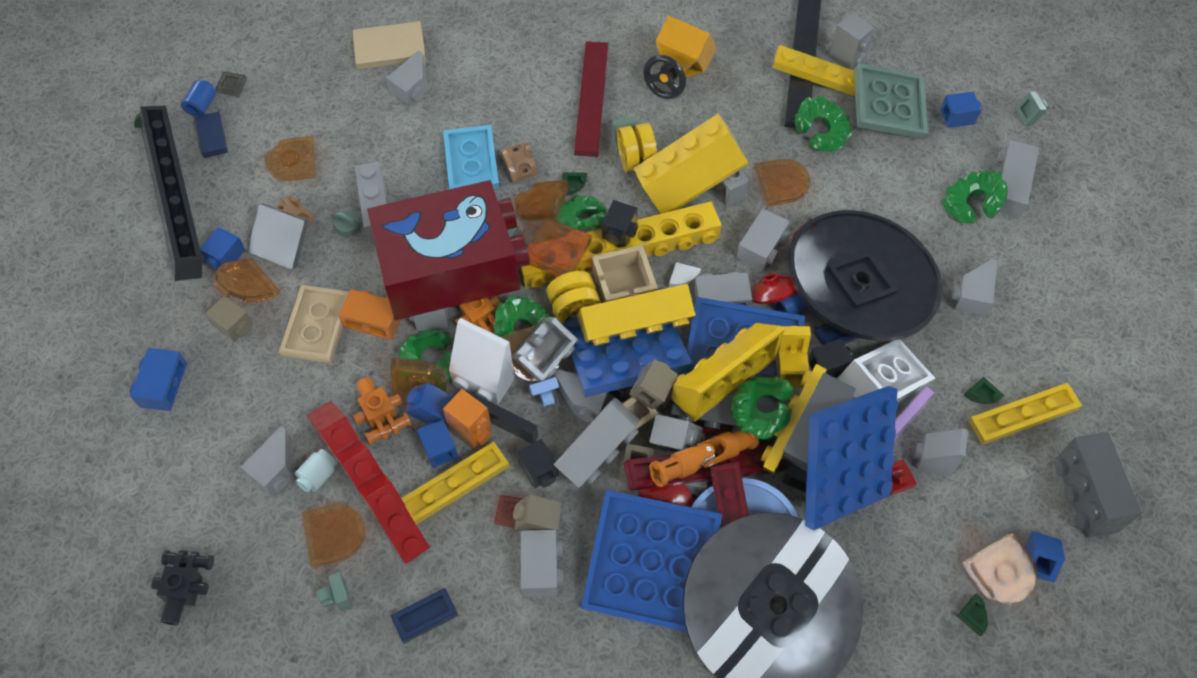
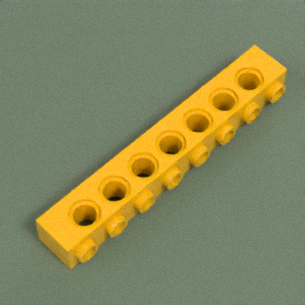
M710 201L638 219L637 233L634 238H629L626 246L612 244L602 239V229L527 247L530 265L520 267L519 270L525 288H539L565 273L584 271L592 274L593 256L643 245L647 257L653 255L663 256L669 251L677 249L687 250L696 244H711L720 239L722 225L713 203Z

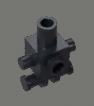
M169 550L163 552L161 557L162 565L172 564L173 566H165L162 577H154L151 584L152 589L158 590L156 595L165 602L160 620L161 623L178 626L184 605L195 606L197 595H206L208 593L209 584L201 582L203 577L197 570L198 568L211 570L214 564L213 555L200 556V553L195 551L188 555L186 550H179L178 553H173Z

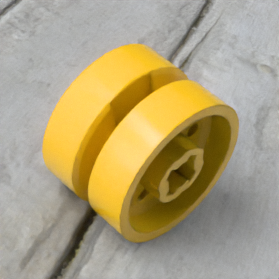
M650 123L635 125V130L631 126L617 129L618 150L625 172L634 171V167L657 153L656 141Z
M584 271L565 273L551 281L546 289L554 316L560 323L577 317V313L582 307L601 303L591 275Z

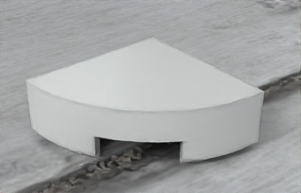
M676 262L669 282V288L695 282V277L700 275L701 269Z

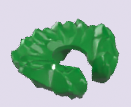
M823 95L812 99L806 97L801 103L798 113L795 114L794 123L798 134L806 133L811 127L813 120L821 118L826 128L829 129L828 133L815 134L808 142L810 149L823 152L837 151L846 144V141L853 134L851 133L850 121H848V117L845 115V110L837 106L835 102H829Z
M984 170L976 173L971 171L969 175L966 174L963 178H958L957 183L947 186L946 198L942 200V204L946 211L953 216L954 220L960 223L974 224L976 214L967 204L968 197L986 193V199L982 204V208L987 218H994L1007 199L1008 186L999 172Z
M579 194L575 195L571 201H562L561 206L556 208L553 222L566 235L579 234L587 228H593L594 230L597 228L602 229V222L607 213L606 207L595 197H586ZM581 212H596V214L589 218L581 219L576 217Z
M512 295L503 304H498L493 329L496 336L510 341L514 334V323L517 320H521L524 324L531 327L533 332L545 317H550V314L546 313L545 308L541 307L540 303L534 302L533 299ZM551 332L529 358H536L539 355L548 353L553 348V336L555 334ZM523 340L520 344L516 345V350L521 346V344L525 340Z
M428 328L427 330L419 331L416 335H411L400 346L397 359L399 368L401 369V374H404L412 385L419 386L430 383L441 389L448 384L451 378L449 367L452 352L444 351L445 357L434 365H427L422 361V354L428 348L445 349L451 344L452 338L449 336L450 333L448 331H444L441 328L438 330Z
M777 376L766 378L753 377L749 381L741 383L737 387L736 393L732 395L731 400L732 406L730 410L733 412L736 425L742 427L743 433L751 432L758 439L772 437L789 423L792 409L779 402V409L770 413H763L757 409L756 404L764 396H773L782 402L790 400L794 397L793 390L795 386L791 385L788 380H782Z

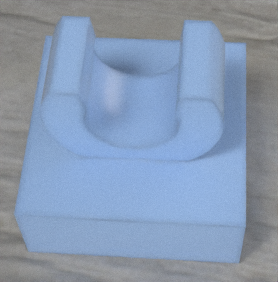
M556 377L527 385L530 396L539 394L543 406L555 403L551 390L559 388Z

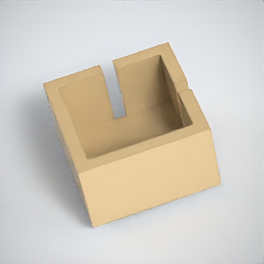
M643 245L592 257V274L598 292H600L602 303L658 290Z

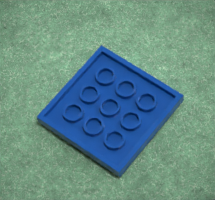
M697 297L694 310L696 316L692 320L687 353L693 363V370L700 360L710 358L723 343L729 344L735 339L738 332L744 328L749 329L755 323L777 326H804L805 316ZM776 360L754 377L766 378L777 376ZM764 396V397H769V398H774V399H776V398L773 397V396Z
M577 317L570 318L561 323L578 339L573 345L575 348L570 356L585 397L634 386L643 367L653 359L666 363L678 375L693 370V363L672 323L663 325V330L647 334L646 330L637 331V336L629 339L620 340V336L609 338V343L594 346L593 342L586 343Z
M886 386L810 414L805 512L806 527L816 530L890 496L892 490V465L894 463V438L896 436L895 422L898 408L897 388Z
M606 490L581 609L687 632L683 615V592L686 577L691 563L700 548L720 529L722 514Z

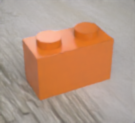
M350 289L339 313V318L344 328L393 340L402 320H394L388 296L385 298L376 296L366 290L357 291Z
M461 389L443 408L449 432L475 450L479 444L484 445L492 435L489 412L485 405Z

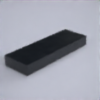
M468 390L466 391L488 408L492 424L531 444L536 442L538 438L537 425Z

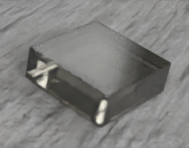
M223 71L215 88L216 92L239 97L247 81L246 75Z

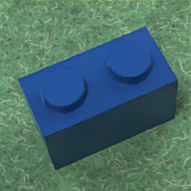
M154 348L147 349L145 357L140 361L137 379L132 383L130 389V397L140 408L172 410L187 366V362L179 351Z

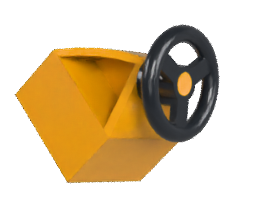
M668 15L655 41L660 55H655L648 59L644 66L643 75L645 83L655 95L661 98L673 99L680 96L686 87V77L706 71L717 49L711 34ZM655 63H663L657 74H650L651 67ZM676 79H679L678 86L674 82ZM653 82L666 84L672 92H665L659 89Z

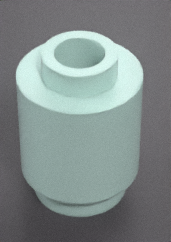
M320 449L317 453L313 452L295 472L297 477L296 484L306 492L310 490L316 492L335 471L334 467L337 465V461L323 449Z

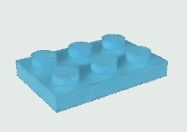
M491 125L443 130L449 189L491 180L494 190L499 189Z

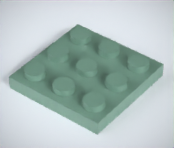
M857 63L854 68L857 127L925 139L929 133L924 76Z

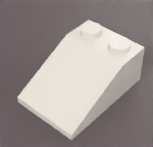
M460 318L457 322L449 367L452 384L459 390L463 389L465 391L468 389L488 401L499 404L515 379L509 341Z
M894 340L853 360L837 379L856 388L853 395L855 398L886 386L897 388V402L899 405L933 381L935 377L901 340Z

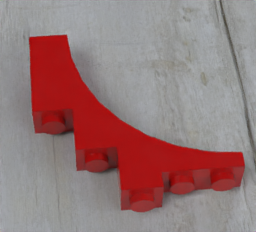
M332 401L306 415L322 441L331 451L367 504L402 561L407 564L429 549L430 546L405 507V503L396 488L382 472L367 446L359 439L346 416Z

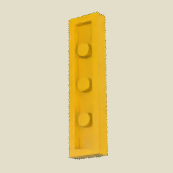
M782 45L778 46L772 68L855 96L854 70Z
M817 364L813 371L807 369L800 383L804 386L800 396L794 394L788 407L792 409L789 423L774 434L778 437L773 447L767 446L761 458V461L765 462L764 470L774 475L782 460L783 450L823 372L826 373L827 369Z
M1067 382L975 415L968 422L981 445L1078 411L1082 404Z
M492 442L402 497V500L414 522L418 525L510 467L509 462L495 442Z

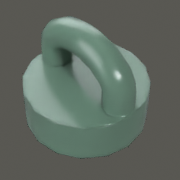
M351 211L335 213L334 226L340 235L352 236L359 231L361 225L357 214Z

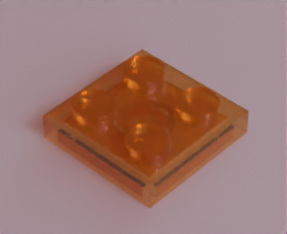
M545 217L527 247L530 266L558 277L565 273L573 272L577 269L592 241V235Z

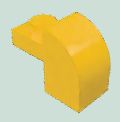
M781 326L784 329V333L776 357L777 377L782 380H788L795 388H804L800 383L807 369H809L807 353L811 337L810 326Z

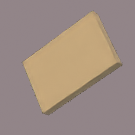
M421 21L353 30L357 69L402 64L419 50L423 53L424 61L426 60Z
M301 285L278 352L279 355L332 364L343 329L339 313L349 291Z

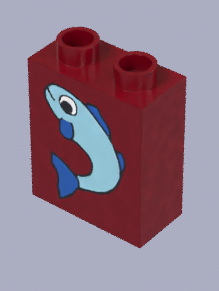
M491 180L367 208L383 282L395 321L520 290L517 268L530 265L527 246L523 234L509 237L507 230L517 228L513 204L510 197L497 200Z

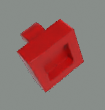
M904 459L896 461L892 465V490L890 496L911 489L917 484Z

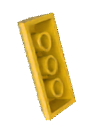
M718 113L633 169L642 187L662 214L679 209L749 165V162L729 126Z
M688 283L582 307L577 313V319L586 343L593 342L594 346L607 344L610 342L609 338L620 336V340L636 337V332L646 330L647 334L662 331L663 325L671 323L673 328L688 325L689 319L696 316Z
M755 323L749 329H742L729 344L723 343L710 358L700 360L690 373L680 375L673 383L671 399L695 422L737 390L741 383L750 380L776 360L784 329L781 326Z

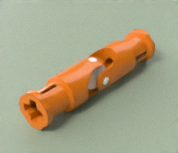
M742 427L733 433H722L697 444L695 447L675 452L664 461L651 462L649 465L651 478L657 486H666L668 481L677 477L683 479L694 474L699 468H707L731 459L747 448L754 449L758 447L759 440L751 432L743 433Z

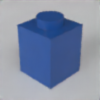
M974 92L946 95L940 110L947 128L974 125L981 114L982 106L980 101H977Z
M218 227L200 250L205 259L204 263L209 268L215 271L219 268L228 272L244 253L245 248L238 236Z
M430 383L416 386L411 389L407 396L408 404L405 413L424 423L438 422L442 419L446 422L443 408L454 396Z
M443 419L438 422H428L421 429L417 430L432 468L458 458L456 447Z
M1031 531L1022 552L1024 573L1054 583L1065 560L1062 541Z

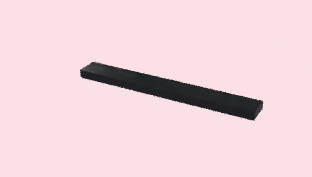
M798 0L793 50L816 57L821 0ZM790 74L784 127L796 128L794 123L795 114L798 113L800 105L806 97L812 99L813 82Z

